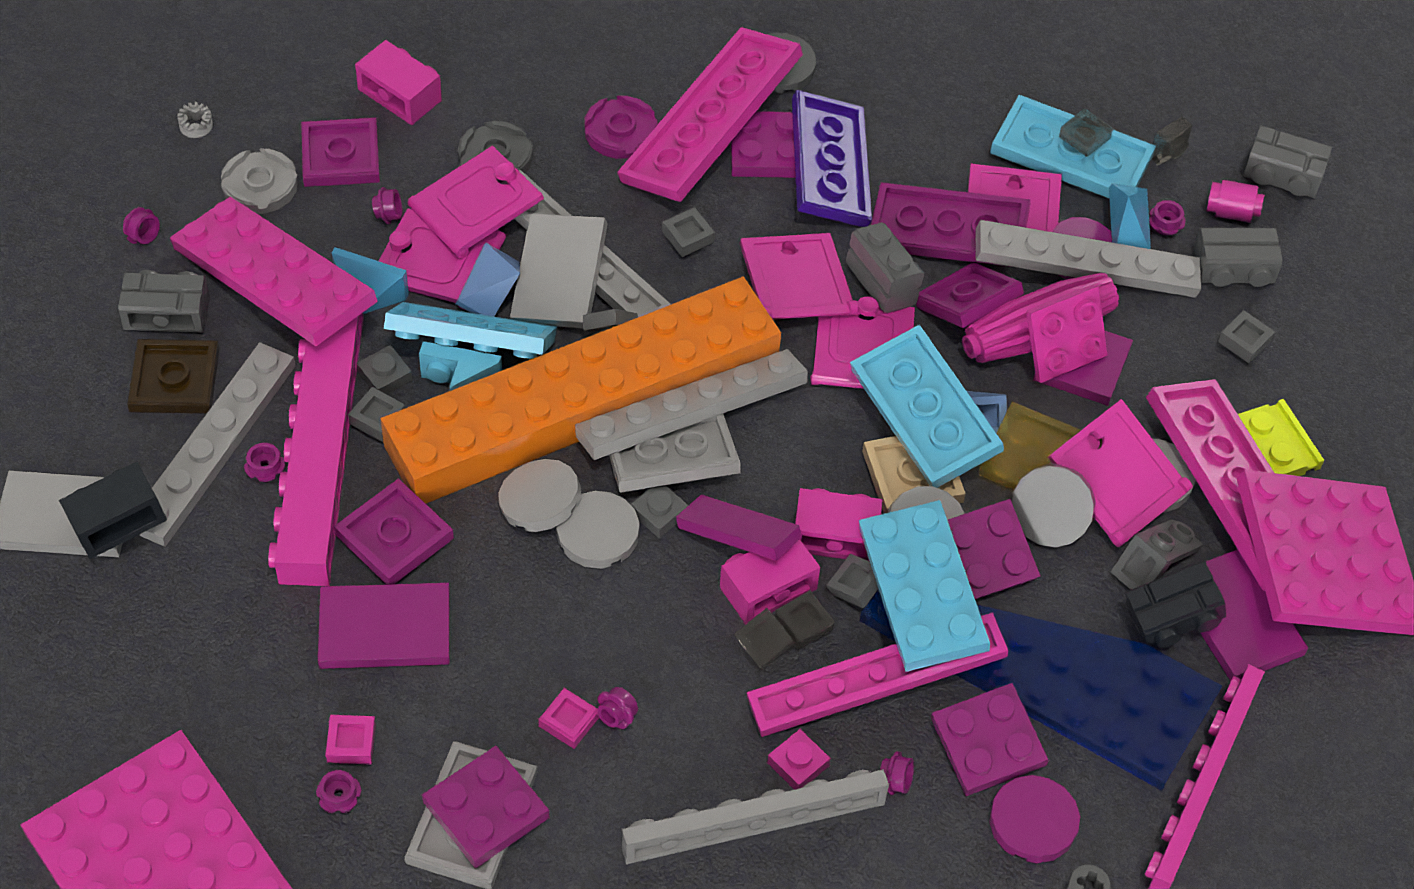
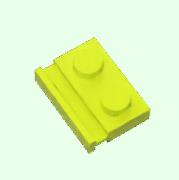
M1284 399L1278 400V403L1272 406L1266 404L1238 414L1274 473L1302 476L1308 470L1314 469L1316 471L1321 469L1324 462L1323 457Z

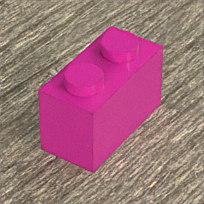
M387 40L355 64L358 90L411 125L442 101L440 75L432 67L425 66L411 57L406 50L397 48Z
M800 488L795 524L800 526L802 536L800 540L811 555L847 559L850 554L869 561L859 530V520L881 515L882 499L871 498L864 494L848 495L833 493L820 488L812 490Z
M799 539L777 561L751 552L732 556L721 566L720 589L745 625H748L817 590L820 566Z

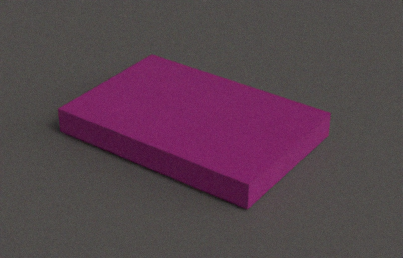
M1239 550L1206 561L1214 581L1224 598L1226 617L1221 619V623L1216 628L1200 633L1230 681L1233 676L1242 679L1248 664L1266 671L1306 654L1308 647L1292 623L1273 621L1266 592L1258 584Z
M449 583L320 587L319 669L450 664Z

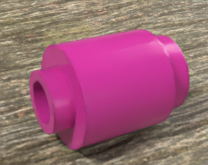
M1222 180V183L1212 182L1207 211L1216 213L1215 217L1251 223L1252 216L1260 217L1264 195L1257 194L1258 186L1228 180Z

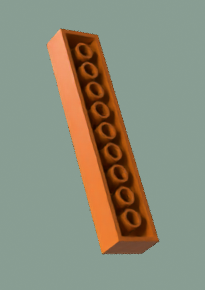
M743 276L382 417L380 419L384 447L404 484L426 504L580 442L576 438L575 424L777 353L780 349L781 331Z

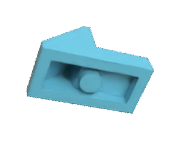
M423 341L419 352L421 378H427L437 383H451L450 391L502 371V360L499 355Z

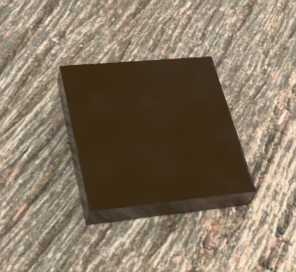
M137 339L127 402L129 412L207 414L213 402L220 350L218 341Z

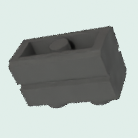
M1260 125L1243 177L1252 179L1260 185L1269 184L1288 190L1296 196L1315 198L1332 147Z
M881 222L853 231L849 244L851 248L848 249L845 262L872 298L877 300L882 311L890 313L916 304L920 292L918 288L922 285L925 273L916 262H913L911 255L887 225Z
M1199 228L1193 246V256L1200 258L1201 283H1212L1219 287L1227 286L1231 283H1250L1255 287L1275 283L1283 261L1281 249L1278 246L1279 240L1276 228Z
M152 270L124 273L118 304L123 330L204 333L209 305L206 278L189 271L180 272L178 275L158 274Z

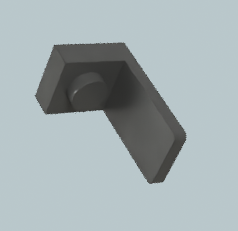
M1171 519L1136 534L1110 572L1132 590L1161 578L1170 564L1198 552L1203 544L1194 537L1195 534L1189 526Z

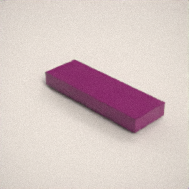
M700 495L676 516L678 529L776 561L802 537L800 526L705 495Z

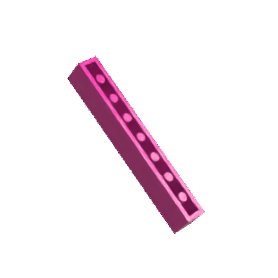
M363 313L317 346L306 339H300L298 358L299 363H303L302 371H296L294 375V395H298L297 404H291L289 409V427L293 429L292 438H286L284 443V461L289 463L287 472H281L279 477V496L283 497L282 507H276L274 512V531L278 532L277 543H270L268 555L269 567L276 569L279 585L330 586L336 540L334 526L338 523L350 431L348 414L353 407L357 376L356 363L359 360L364 321Z

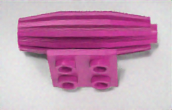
M1097 273L1059 281L1009 301L967 326L965 329L966 335L962 338L963 348L968 357L976 358V361L981 363L1022 355L1032 351L1036 381L1043 383L1108 356L1103 316L1116 309L1119 305L1116 285L1113 284V280L1111 277H1108V274Z

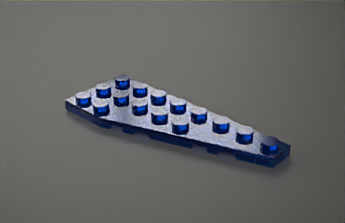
M878 589L861 612L860 622L895 641ZM977 605L981 616L993 613L1008 648V656L955 675L985 692L1013 683L1029 717L1162 791L1216 700L1222 685L1143 643Z

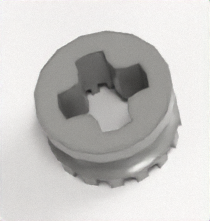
M195 102V105L188 103L189 106L184 105L183 109L180 108L177 117L180 131L183 135L189 138H200L212 130L211 111L207 106L204 107V104L198 105V102ZM202 118L201 125L199 123H192L190 125L189 123L190 119L197 121Z

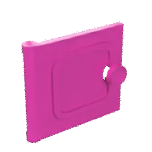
M491 146L421 192L411 196L407 203L458 258H464L469 252L468 248L542 201L544 196L514 167L513 163L509 162L494 146ZM498 179L507 180L508 184H500Z
M970 164L968 192L1030 199V210L1026 228L1052 232L1058 225L1062 174Z
M407 208L396 230L390 235V241L379 262L406 270L408 291L456 303L483 245L488 243L500 250L506 235L501 231H494L468 248L469 252L464 258H458L412 209ZM411 243L412 246L409 251L402 253V249L407 248Z
M830 233L740 239V246L754 292L773 320L858 313V303L852 299Z
M863 297L857 301V314L819 316L814 371L810 376L811 385L819 386V384L864 389L852 372L850 362L914 328L915 307H907L886 313L879 307L876 299ZM860 314L863 316H873V319L863 320L860 318Z
M1122 399L1048 456L1053 464H1059L1081 473L1091 485L1096 501L1093 517L1116 547L1122 546L1193 488L1191 481L1186 477H1181ZM1102 438V446L1099 448L1100 439Z

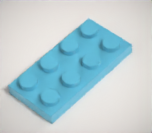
M1018 95L992 142L990 153L1039 172L1062 174V181L1110 199L1109 186L1112 183L1138 187L1154 155L1156 146Z
M402 302L386 312L384 329L394 330L395 336L399 338L419 339V335L435 337V343L447 346H457L458 342L462 341L474 343L473 348L483 352H497L499 347L511 349L514 356L528 359L536 358L537 354H543L555 342L557 329L556 326Z
M920 325L850 362L852 372L930 486L938 488L1004 451L1003 442Z
M938 500L859 520V530L905 672L990 651V641L941 501Z

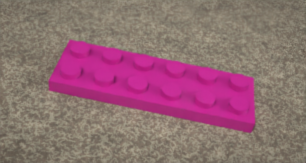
M741 27L618 170L617 173L621 183L681 202L802 57L801 45Z
M232 197L218 203L214 208L170 237L176 251L315 346L322 343L378 302L375 291Z
M1216 379L1153 387L1146 396V399L1258 584L1265 591L1236 478L1244 469L1274 473Z

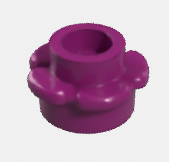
M382 187L378 191V195L373 196L372 207L375 217L377 219L382 218L389 225L391 220L402 218V202L397 189L387 190L385 187Z
M1161 201L1149 213V225L1153 230L1163 235L1176 234L1178 230L1184 228L1186 223L1183 208L1174 201Z
M143 207L133 209L127 214L123 222V233L127 235V240L133 244L138 242L148 244L152 242L160 229L158 218L154 216L150 209H144Z
M270 443L256 444L247 452V463L244 464V469L250 478L256 477L261 482H268L275 479L276 475L283 472L285 468V461L281 457V452Z
M614 687L609 692L604 691L598 696L597 700L600 704L598 706V715L607 726L625 729L633 722L634 716L638 712V705L628 691L620 687Z
M896 751L890 759L885 758L880 768V770L884 769L890 795H894L895 792L908 793L914 775L913 759L902 757V753Z
M343 770L327 773L317 786L316 795L320 798L319 805L329 813H335L336 811L346 813L352 810L357 805V797L361 795L359 782L351 774ZM340 790L343 792V794L341 796H335V792Z

